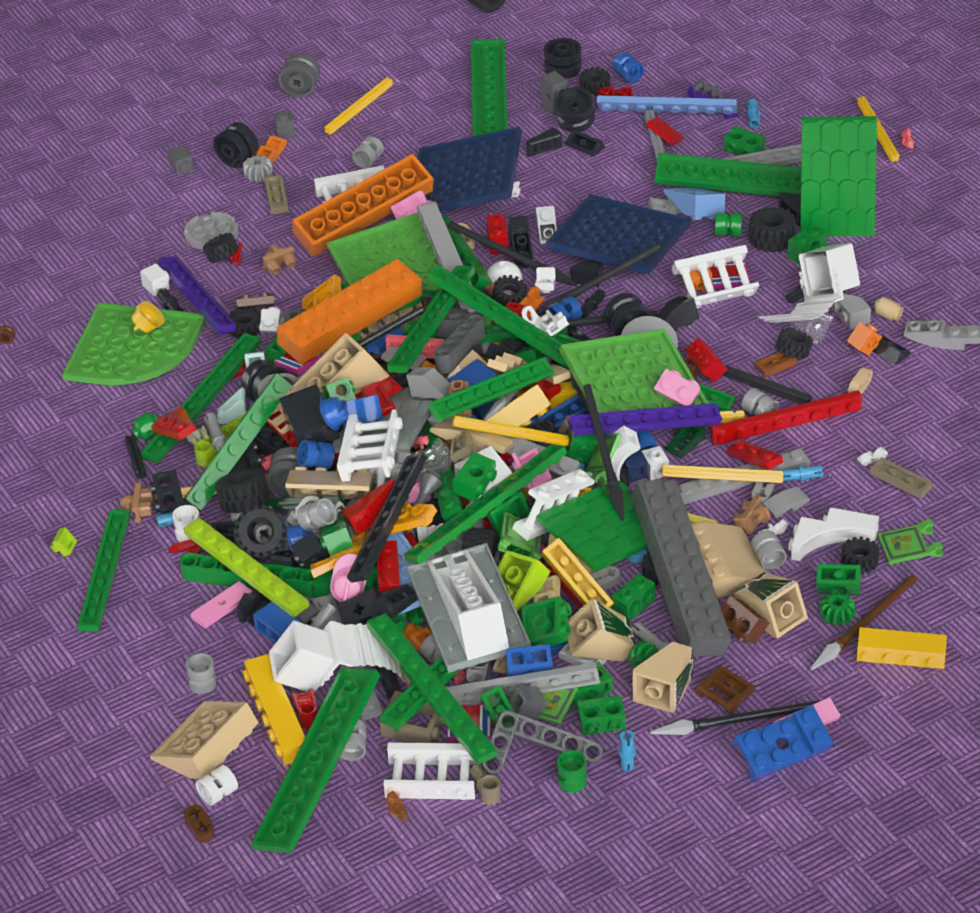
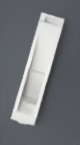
M830 507L829 513L824 515L823 521L801 517L799 525L795 524L794 539L791 538L788 550L792 551L791 560L800 561L814 549L833 543L846 542L848 539L852 541V537L859 539V536H861L863 540L870 538V542L875 541L878 533L879 516Z

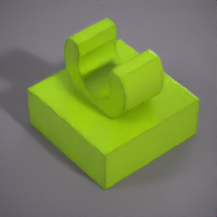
M66 527L58 530L50 548L55 553L60 552L65 557L71 554L77 540Z

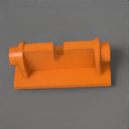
M534 286L529 289L526 297L518 304L531 306L536 311L545 300V297L540 296V289ZM527 310V318L529 320L531 313Z

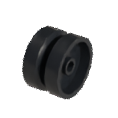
M556 38L545 44L544 69L547 74L556 71L566 79L580 73L582 68L581 46L576 40Z
M572 87L561 91L556 97L557 119L562 129L568 132H572L573 129L581 132L588 129L594 123V103L589 91L580 87Z
M240 122L231 123L224 131L216 135L213 141L214 150L223 163L233 168L242 166L246 158L254 156L259 149L258 140L254 132Z
M633 293L617 295L610 300L604 310V320L615 336H620L624 327L630 321L642 316H652L641 299Z
M256 360L243 373L241 388L245 389L246 398L255 402L258 398L259 384L266 376L288 373V371L267 360Z

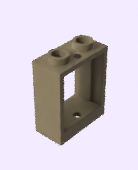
M395 691L394 694H393V696H392V698H391V700H390V702H389V704H388V706H387V708H388L403 692ZM427 702L417 712L432 716L427 728L405 723L397 731L380 722L381 737L407 743H434L435 740L439 739L441 726L445 723Z

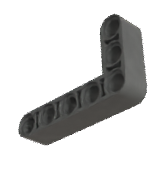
M452 312L446 314L436 329L437 337H448L434 352L436 370L440 374L452 372L472 351V346L477 345L485 337L482 315Z
M506 711L500 715L490 741L497 749V756L492 759L498 761L499 767L496 770H490L487 767V761L483 762L482 767L488 775L500 773L513 737L560 754L569 751L565 747V742L573 740L577 744L576 751L581 752L585 756L587 764H596L603 755V749L600 744L523 715ZM503 718H512L514 725L511 728L504 727L502 725ZM525 725H532L535 728V733L530 736L526 735L523 732V727ZM548 732L553 733L556 736V741L554 743L546 742L544 734ZM497 738H503L507 746L503 749H498L494 745V741ZM588 748H595L598 751V757L594 759L589 758L586 754Z

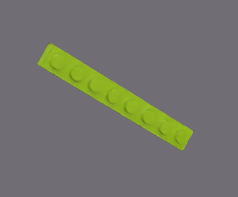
M197 518L183 528L184 534L293 618L309 607V600L201 518Z

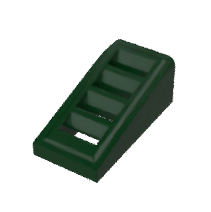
M700 426L683 427L665 447V450L682 459L706 438L705 429ZM675 447H678L679 449H681V451L679 452L678 450H676V449H674V448H675Z

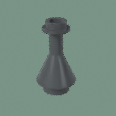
M427 470L420 474V494L415 503H410L411 506L424 504L427 497L442 486L439 473Z

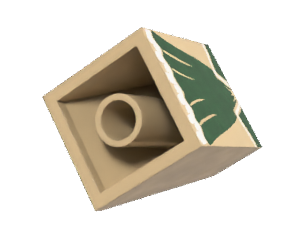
M763 572L733 592L736 598L742 599L769 622L765 631L774 638L778 639L808 619L797 581Z
M593 598L568 619L571 634L567 635L571 654L575 657L623 662L636 644L628 618Z
M671 642L635 667L633 670V702L674 713L693 678V647Z

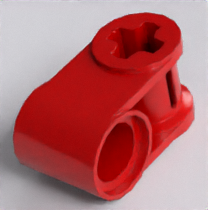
M313 688L309 689V692L291 693L299 724L306 730L310 729L318 713Z

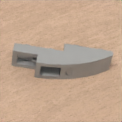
M945 320L907 321L904 336L931 347L964 350L966 344H980V326H946Z

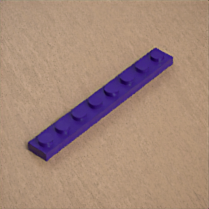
M176 256L159 257L158 265L169 274L171 280L218 333L236 332L235 322Z
M716 403L598 413L604 434L614 433L623 426L633 431L713 425L720 424L722 421ZM590 414L569 415L567 421L573 437L596 435Z

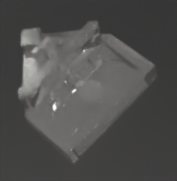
M824 313L820 318L791 321L789 325L797 331L799 329L802 333L806 332L807 335L811 336L814 343L821 345L834 320V316Z
M440 438L434 441L435 444H432V448L418 452H423L427 457L420 474L427 470H433L437 473L449 470L453 462L449 457L450 450Z

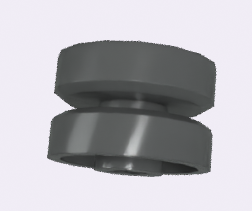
M305 53L291 54L286 58L278 77L279 85L288 95L300 98L306 97L315 88L320 75V66L313 57Z
M282 448L276 451L271 458L267 484L274 493L285 498H290L286 490L289 471L295 470V467H304L300 466L297 461L298 448ZM306 467L307 471L315 470V467Z

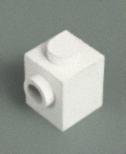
M157 264L140 271L142 286L153 296H156L161 288L163 290L164 288L170 289L169 274L163 271Z
M661 446L642 450L641 452L647 461V476L650 481L663 478L662 466L669 465V460Z

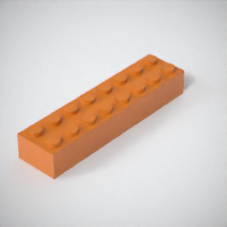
M411 154L293 219L292 232L309 254L315 257L328 250L327 242L360 232L393 213L391 206L418 191H423L424 195L432 192L434 178L414 154Z
M396 259L277 327L278 345L302 365L330 349L345 333L351 337L410 303L417 297L422 296V278L400 260Z

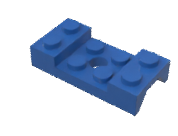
M814 705L796 711L792 716L758 730L754 728L739 734L732 741L733 746L741 750L749 765V774L752 782L826 752L834 744ZM783 740L786 742L787 749H780L776 741Z

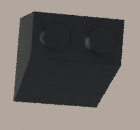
M317 384L279 398L289 431L298 446L302 440L329 443L340 438L338 430L331 429L320 412V396L322 394Z

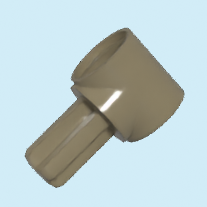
M473 765L469 773L476 781V788L480 792L481 801L487 805L498 803L501 799L499 778L495 775H487L480 765Z

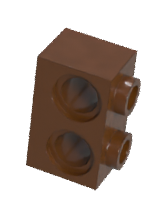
M729 596L721 608L728 630H733L736 633L735 637L743 643L748 641L756 644L769 625L765 618L742 599Z

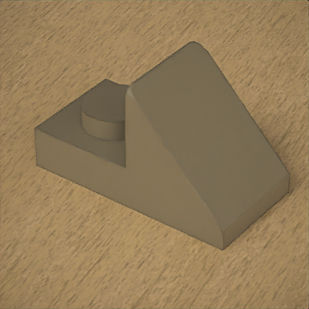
M468 429L451 440L449 457L454 463L458 460L466 459L473 452L477 453L480 451Z

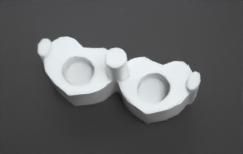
M879 447L874 454L868 451L857 457V460L862 465L867 466L874 464L881 457L886 458L888 452L883 447Z
M782 519L775 526L769 523V528L762 531L770 530L776 535L783 534L788 526V522Z

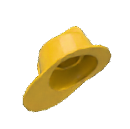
M147 301L137 305L132 315V321L136 325L135 331L140 329L145 333H150L165 322L162 312L154 304Z

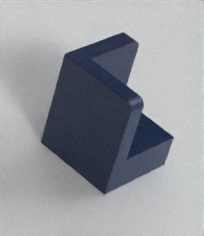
M639 449L624 461L628 482L647 478V461Z

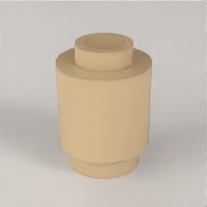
M886 297L877 299L874 304L875 314L890 321H898L903 314L904 308L899 303Z

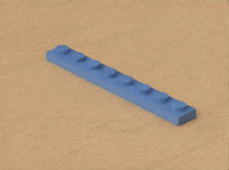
M597 96L598 110L602 111L619 110L627 112L628 110L645 112L646 110H653L656 113L663 111L672 113L688 112L691 114L705 112L707 114L723 113L726 115L737 113V99Z

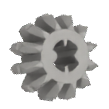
M252 155L251 158H246V161L243 162L245 178L249 179L250 182H264V177L271 176L273 172L271 160L266 156L261 157L260 155Z

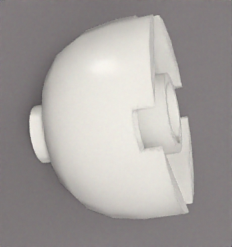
M509 261L494 263L487 270V274L493 284L499 277L502 278L503 275H506L507 278H509V275H512V278L517 276L519 277L518 281L523 280L518 266ZM504 290V291H503V292H504L505 294H507V295H514V294H516L515 292H513V291H511V290Z

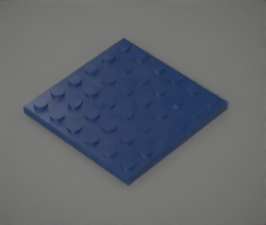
M516 127L420 148L418 160L434 178L433 191L425 195L426 199L435 201L439 211L442 212L512 197L522 135L521 128Z
M590 194L546 241V248L554 252H562L574 257L578 256L587 260L602 262L605 265L617 266L659 243L661 250L625 269L637 271L640 274H649L690 227L691 219Z

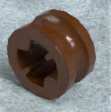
M4 325L0 327V342L11 344L16 332L12 327Z

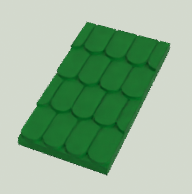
M877 116L802 117L800 232L815 224L826 230L829 237L875 235Z
M619 481V487L623 491V521L608 496L609 488L607 484L536 515L535 520L550 532L548 546L560 538L589 574L598 572L648 548L631 499L632 492L621 481Z

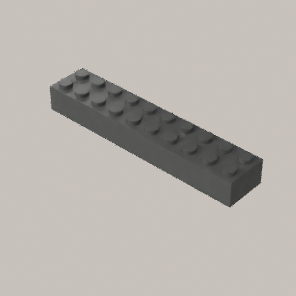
M676 480L637 481L631 499L679 643L693 647V657L724 656L730 644L731 636Z

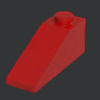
M394 478L341 511L349 527L357 535L372 527L395 481Z

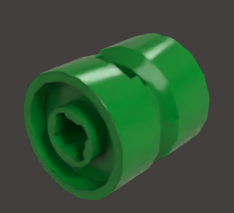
M716 212L715 236L730 234L731 237H741L742 213H732L729 216L727 213Z
M576 750L565 751L557 759L558 785L565 792H580L587 784L586 758L581 752Z

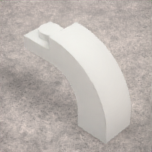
M626 426L614 432L622 435L611 461L619 481L620 469L624 461L631 454L641 449L637 433Z

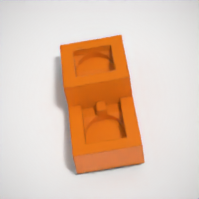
M271 135L265 146H260L255 156H266L273 163L288 143L286 139Z
M415 623L408 624L406 631L402 632L415 650L420 651L424 640L432 635L427 627L423 629L420 625L415 626Z

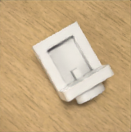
M537 267L535 286L540 289V293L554 291L556 285L555 267Z
M275 307L262 309L259 329L261 333H277L279 316L283 315L281 310Z

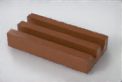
M778 352L754 362V368L758 369V372L762 373V376L766 378L797 365V359Z

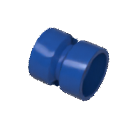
M622 52L614 59V70L628 82H637L643 76V64L630 53Z
M569 296L546 308L553 316L561 311L566 320L578 319L582 316L581 307L573 296Z
M302 440L297 451V461L300 466L327 469L332 466L334 447L331 443H317L310 440Z

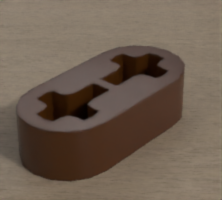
M200 805L187 807L184 811L185 821L195 839L202 843L211 841L215 835L214 826L204 808Z

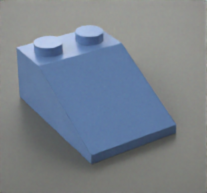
M692 187L664 189L665 195L684 215L691 216L693 220H702V217L705 216L707 219H716V212L725 213V193Z

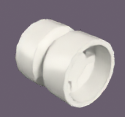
M183 505L176 508L172 514L175 536L179 542L190 539L184 534L183 528L197 518H200L196 507Z
M225 765L219 766L211 771V776L205 775L195 783L200 797L209 806H213L222 800L223 795L228 796L238 789V783L234 774Z

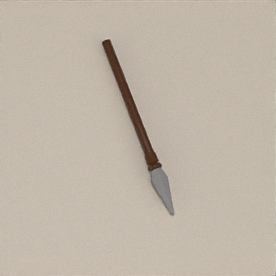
M915 575L909 576L850 630L835 639L833 643L827 644L810 670H814L835 659L850 640L859 633L860 627L865 628L909 589L917 581V577Z

